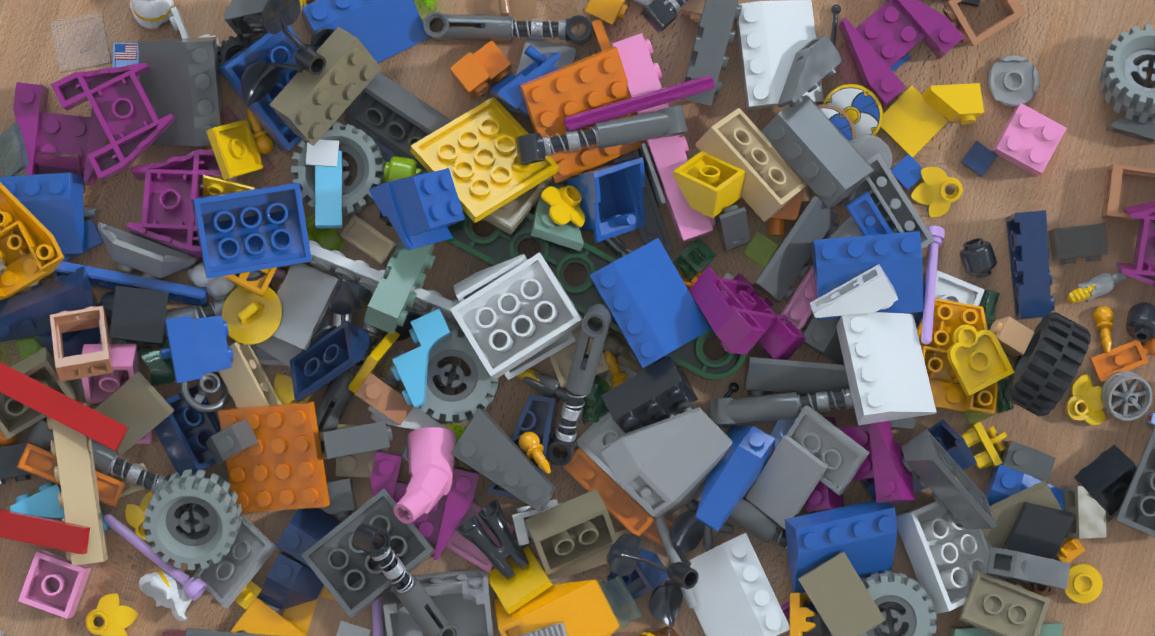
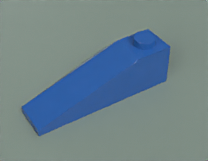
M754 426L730 427L726 435L732 440V445L707 477L695 519L716 532L719 531L758 478L775 451V438Z
M999 464L992 469L984 495L991 506L1041 482V480ZM1048 484L1064 511V491Z

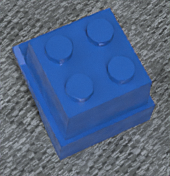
M529 45L524 54L534 62L516 75L509 74L493 86L488 93L504 106L515 109L531 121L519 85L557 70L558 68L554 65L562 55L554 52H547L543 55Z
M643 157L627 159L566 180L567 186L575 187L581 194L580 208L585 214V222L579 228L580 230H593L594 243L646 226L643 187L646 186Z
M449 168L386 182L369 189L382 215L388 217L407 251L452 239L453 236L447 227L465 219Z
M191 315L165 319L170 348L160 349V356L162 360L172 358L176 383L202 379L203 374L231 368V363L234 360L231 347L227 346L226 337L229 335L227 322L222 319V315L191 319Z

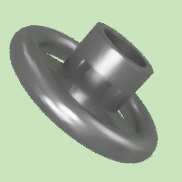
M217 371L214 372L215 374H203L202 379L197 380L198 393L194 399L189 393L188 382L180 383L182 397L190 407L200 412H214L227 403L230 395L227 392L226 384ZM204 383H208L210 389H206ZM215 392L223 393L217 402L210 405L201 404L206 395H211Z

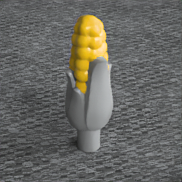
M1121 271L1112 275L1110 273L1099 274L1087 282L1078 284V288L1068 294L1067 300L1071 304L1084 300L1089 302L1096 297L1111 292L1115 288V284L1127 279L1126 275L1121 273Z

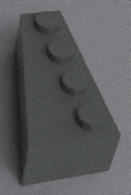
M738 0L705 1L684 82L711 75L715 82V88L682 99L711 106L714 94L719 95L722 80L718 79L721 70L725 71L729 55H725L727 45L732 46L736 31L731 29L733 20H739L742 5L738 4Z
M478 409L451 454L537 511H543L557 488L532 463L519 446L509 438L507 433L497 425L484 409Z

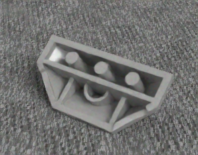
M880 153L866 160L875 171L850 195L849 202L867 191L893 233L920 231L921 249L934 242V238Z
M101 222L97 225L111 259L119 263L117 268L130 273L137 269L143 271L142 277L158 279L159 277L166 280L195 267L200 262V259Z

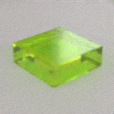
M757 231L743 254L762 267H765L779 245Z

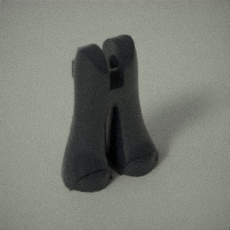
M496 499L477 514L495 535L501 545L500 547L494 543L475 515L456 530L465 539L473 543L489 559L498 572L509 580L516 574L511 569L510 563L505 561L507 556L511 554L512 560L522 570L529 565V561L511 533L501 506Z

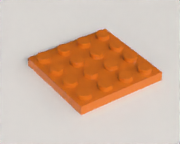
M614 46L519 85L535 133H540L541 136L548 135L549 137L555 136L556 133L564 135L567 132L563 123L565 117L631 98L627 85L628 79L618 49ZM635 112V113H631V114L624 115V116H621V117H618V118H614V119H619V118H625V117L635 116V115H638V114H637V112ZM595 124L580 129L582 131L589 130L590 127L594 128ZM643 140L602 149L595 144L590 145V148L585 146L581 147L580 150L571 152L567 150V152H556L555 155L552 153L550 157L559 166L558 172L552 175V182L556 184L637 150L642 143L647 145V142Z
M314 401L230 408L218 411L221 431L247 419L259 442L226 461L231 493L235 491L238 495L235 504L241 503V513L321 508L330 505Z

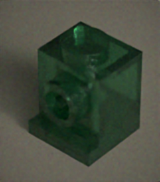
M698 237L674 260L673 264L681 278H687L689 281H692L717 255Z

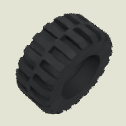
M1057 312L1048 313L1036 326L1035 333L1024 355H1019L1013 367L1015 373L1009 375L1004 389V394L1009 401L1037 416L1048 415L1056 407L1057 403L1060 402L1064 393L1071 385L1073 378H1075L1091 341V334L1087 328Z

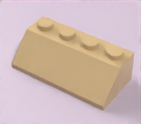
M740 108L713 125L695 144L700 151L711 154L746 171L741 197L764 222L779 212L808 186Z

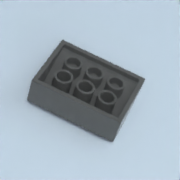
M217 37L138 41L140 63H147L151 69L141 74L142 86L159 119L171 113L176 118V121L151 145H211L206 130L225 125L220 71L218 70Z
M385 488L301 555L350 618L358 616L395 585L391 584L390 579L386 578L381 568H379L378 561L373 560L365 551L355 547L353 535L359 525L367 523L387 530L391 536L390 547L394 551L395 556L404 564L406 572L411 573L436 552L413 522L405 524L397 519L394 514V506L397 503Z

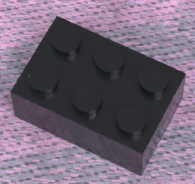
M670 356L601 395L613 421L625 433L668 419L672 414L689 408L693 402L698 400L686 375Z

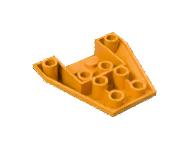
M1 182L0 258L5 261L4 265L7 269L0 276V300L11 297L51 274L64 259L53 234Z
M935 298L931 343L924 344L921 341L923 317L917 327L935 408L965 413L995 414L998 394L997 382L970 396H966L947 358L948 349L954 344L953 333L957 327L971 325L977 332L987 330L984 308L982 306Z
M597 579L553 584L510 615L499 598L494 600L498 629L502 636H519L562 621L568 636H611L620 627Z

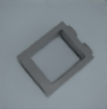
M385 421L319 433L323 459L390 447L389 442L393 440L391 428L386 426Z

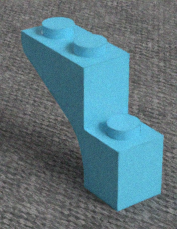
M440 309L411 321L413 328L409 330L414 343L420 342L421 346L392 359L395 365L391 367V370L397 382L402 380L406 388L402 391L408 405L413 404L416 409L425 403L429 355L438 342L452 335Z
M53 482L40 486V492L33 496L30 493H26L15 498L16 504L9 506L11 511L38 517L65 518L64 508H60L58 502V493L61 492V485H54ZM101 506L104 532L112 528L106 524L104 520L106 514Z

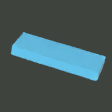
M338 151L337 167L315 165L316 228H342V151Z

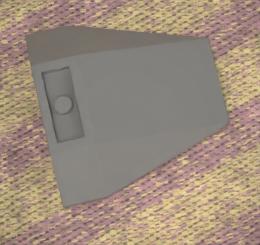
M699 407L620 435L602 448L601 454L618 483L652 517L664 516L667 518L688 503L732 445V440Z

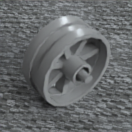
M1119 371L1112 374L1105 381L1101 391V400L1103 406L1115 417L1123 421H1132L1140 418L1147 412L1152 403L1153 394L1151 386L1138 374L1131 371ZM1128 379H1133L1127 388L1125 381ZM1140 382L1142 390L1134 391ZM1112 395H1116L1118 398L1111 402ZM1122 403L1121 412L1113 410ZM1128 405H1129V406H1133V405H1134V407H1133L1132 409L1128 410Z

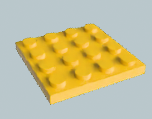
M495 97L490 98L414 143L410 149V152L429 173L449 168L462 209L474 223L556 174L559 169L558 164L550 156H547L546 160L520 165L515 138L529 133Z

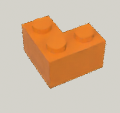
M491 40L474 54L469 52L451 66L450 70L454 79L472 100L475 96L478 99L484 96L490 90L489 85L496 80L499 83L510 74L508 70L512 67L511 63Z

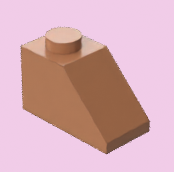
M373 373L369 374L355 394L399 425L402 424L414 407L413 404L408 405L404 396Z

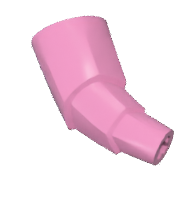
M427 427L408 433L409 474L411 479L405 495L394 506V514L402 523L411 524L422 514H428L442 496L447 495L450 491L455 456L451 452L456 445L457 438L454 431L441 427Z

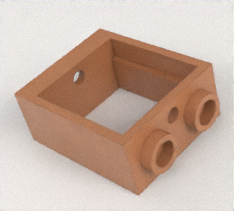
M962 0L942 1L945 7L943 9L944 15L951 22H954L956 28L964 36L960 42L962 44L966 43L967 46L977 45L1026 14L1019 0H1000L1008 15L975 35L957 5Z
M1112 164L1107 167L1101 218L1139 223L1140 219L1130 218L1125 212L1118 211L1122 175L1155 180V169Z
M90 306L81 310L61 311L50 315L55 368L60 382L113 373L107 319L103 306ZM100 327L102 351L64 357L61 333Z

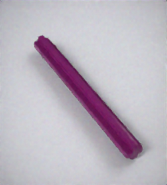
M711 75L571 115L565 117L563 123L566 131L577 130L598 122L611 120L713 90L715 82Z

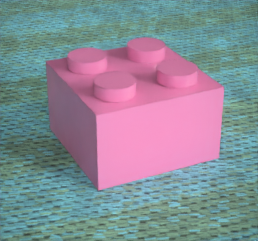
M1020 103L1013 110L992 152L1037 177L1043 173L1067 128Z
M84 344L82 354L102 351V344ZM110 344L113 373L82 378L86 404L102 403L138 371L141 373L136 344Z
M45 550L36 551L18 601L66 619L74 617L92 567L84 564L72 566L71 560H67L65 557Z

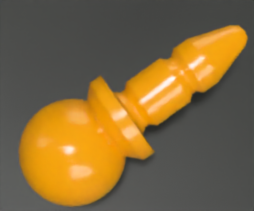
M247 108V116L249 122H251V128L255 132L253 138L258 152L261 155L270 154L274 149V141L267 135L266 130H262V125Z
M1100 306L1093 312V320L1097 324L1095 326L1096 330L1100 331L1101 345L1104 351L1110 353L1112 346L1110 330L1114 328L1112 323L1114 313L1109 307Z
M608 350L605 352V358L612 375L609 380L612 382L613 389L627 381L628 378H626L627 374L625 371L621 372L618 363H616V358Z
M533 432L523 433L519 438L520 448L527 452L528 458L535 460L542 471L550 474V465L542 453L544 447L540 444L539 437Z

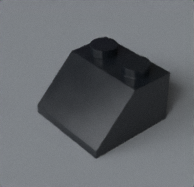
M1113 445L1108 450L1102 452L1087 467L1081 469L1074 478L1077 484L1083 486L1106 511V519L1109 522L1119 512L1136 471V466L1128 456L1117 446Z

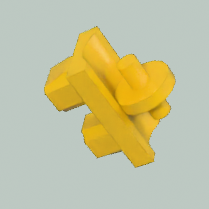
M981 421L969 425L970 429L960 436L965 440L968 447L976 443L980 444L983 451L974 455L977 461L975 464L976 468L996 467L1002 464L993 444H995L999 452L1006 449L1002 442V439L1007 437L1006 432L1003 431L998 434L993 425L987 428L991 436L989 438Z

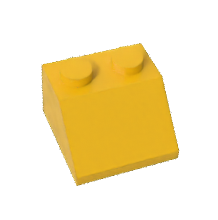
M701 151L673 171V177L690 207L701 212L704 216L716 217L723 209L728 208L742 196L746 171L704 151Z

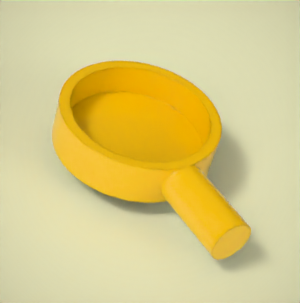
M1072 565L1069 571L1067 590L1063 589V591L1072 601L1078 603L1092 602L1102 591V577L1090 565Z

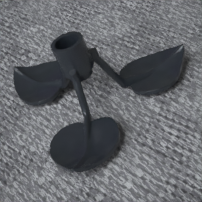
M299 0L267 1L262 12L263 27L273 35L283 29L286 35L300 48L295 54L297 65L272 62L268 66L265 61L259 60L248 66L241 78V91L245 105L254 104L274 88L279 78V73L274 68L296 70L299 73L306 70L311 75H319L325 69L326 59L316 51L335 30L328 27L321 28L313 34L311 46L306 47L287 27L293 24L299 17L301 11Z
M342 279L337 292L330 301V309L333 313L341 315V324L346 321L347 314L357 312L359 309H367L373 293L365 286L353 280ZM408 311L403 326L397 325L395 329L400 334L396 341L411 337L409 332L413 328L411 321L422 317L419 313ZM329 325L318 331L311 339L310 346L333 331L337 326ZM382 331V337L384 338L388 332Z
M690 510L679 515L673 522L669 532L670 539L676 542L673 548L682 562L672 563L667 568L639 556L643 547L642 540L633 533L620 536L609 549L606 558L609 569L620 576L631 574L636 568L637 560L668 574L670 580L665 581V586H658L653 591L649 600V611L653 617L670 627L674 626L683 598L681 588H693L699 578L698 572L690 567L691 562L682 553L694 550L703 537L706 525L695 519L697 510Z

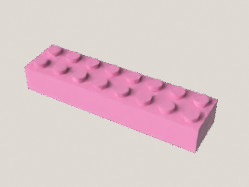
M640 33L612 43V47L614 46L618 49L628 79L627 85L631 98L663 89L660 84L662 78L658 63L653 64L651 59L654 52L649 38L644 40L643 34ZM670 102L638 111L637 114L641 115L668 108ZM677 135L646 140V146L681 245L710 235L713 231L712 227L716 224L715 219L704 216L701 212L692 209L673 177V171L688 161L686 154H688L689 148L685 137Z

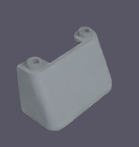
M473 569L414 575L447 621L458 628L459 636H494L489 581L486 571ZM393 586L383 595L387 636H423L420 627L395 595Z

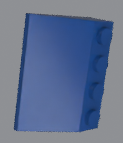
M317 0L302 7V18L312 36L321 28L328 27L336 30L340 27L357 37L378 64L429 39L413 0Z
M290 25L287 26L288 29L295 35V37L302 43V41L299 39V37L296 35V33L293 31ZM283 29L274 35L266 32L218 67V70L243 101L241 78L248 66L259 60L265 61L268 66L272 62L297 65L295 54L300 48L286 35ZM274 68L279 73V78L274 88L259 101L247 107L281 151H289L302 138L294 134L269 104L298 71Z
M56 173L0 177V182L53 234L63 255L85 253L82 175Z
M287 183L191 199L207 279L312 261L299 183Z
M920 231L821 239L811 242L816 299L880 264L894 287L898 300L889 308L880 309L877 312L904 314L923 312V267ZM841 316L818 318V321L840 319Z
M659 238L590 275L592 283L605 305L609 308L615 323L642 369L711 330Z
M875 499L784 519L792 593L806 592L798 578L842 551L846 554L860 579L870 577V573L873 572L881 574L885 573L884 570L892 571L897 524L895 507L890 503H877Z

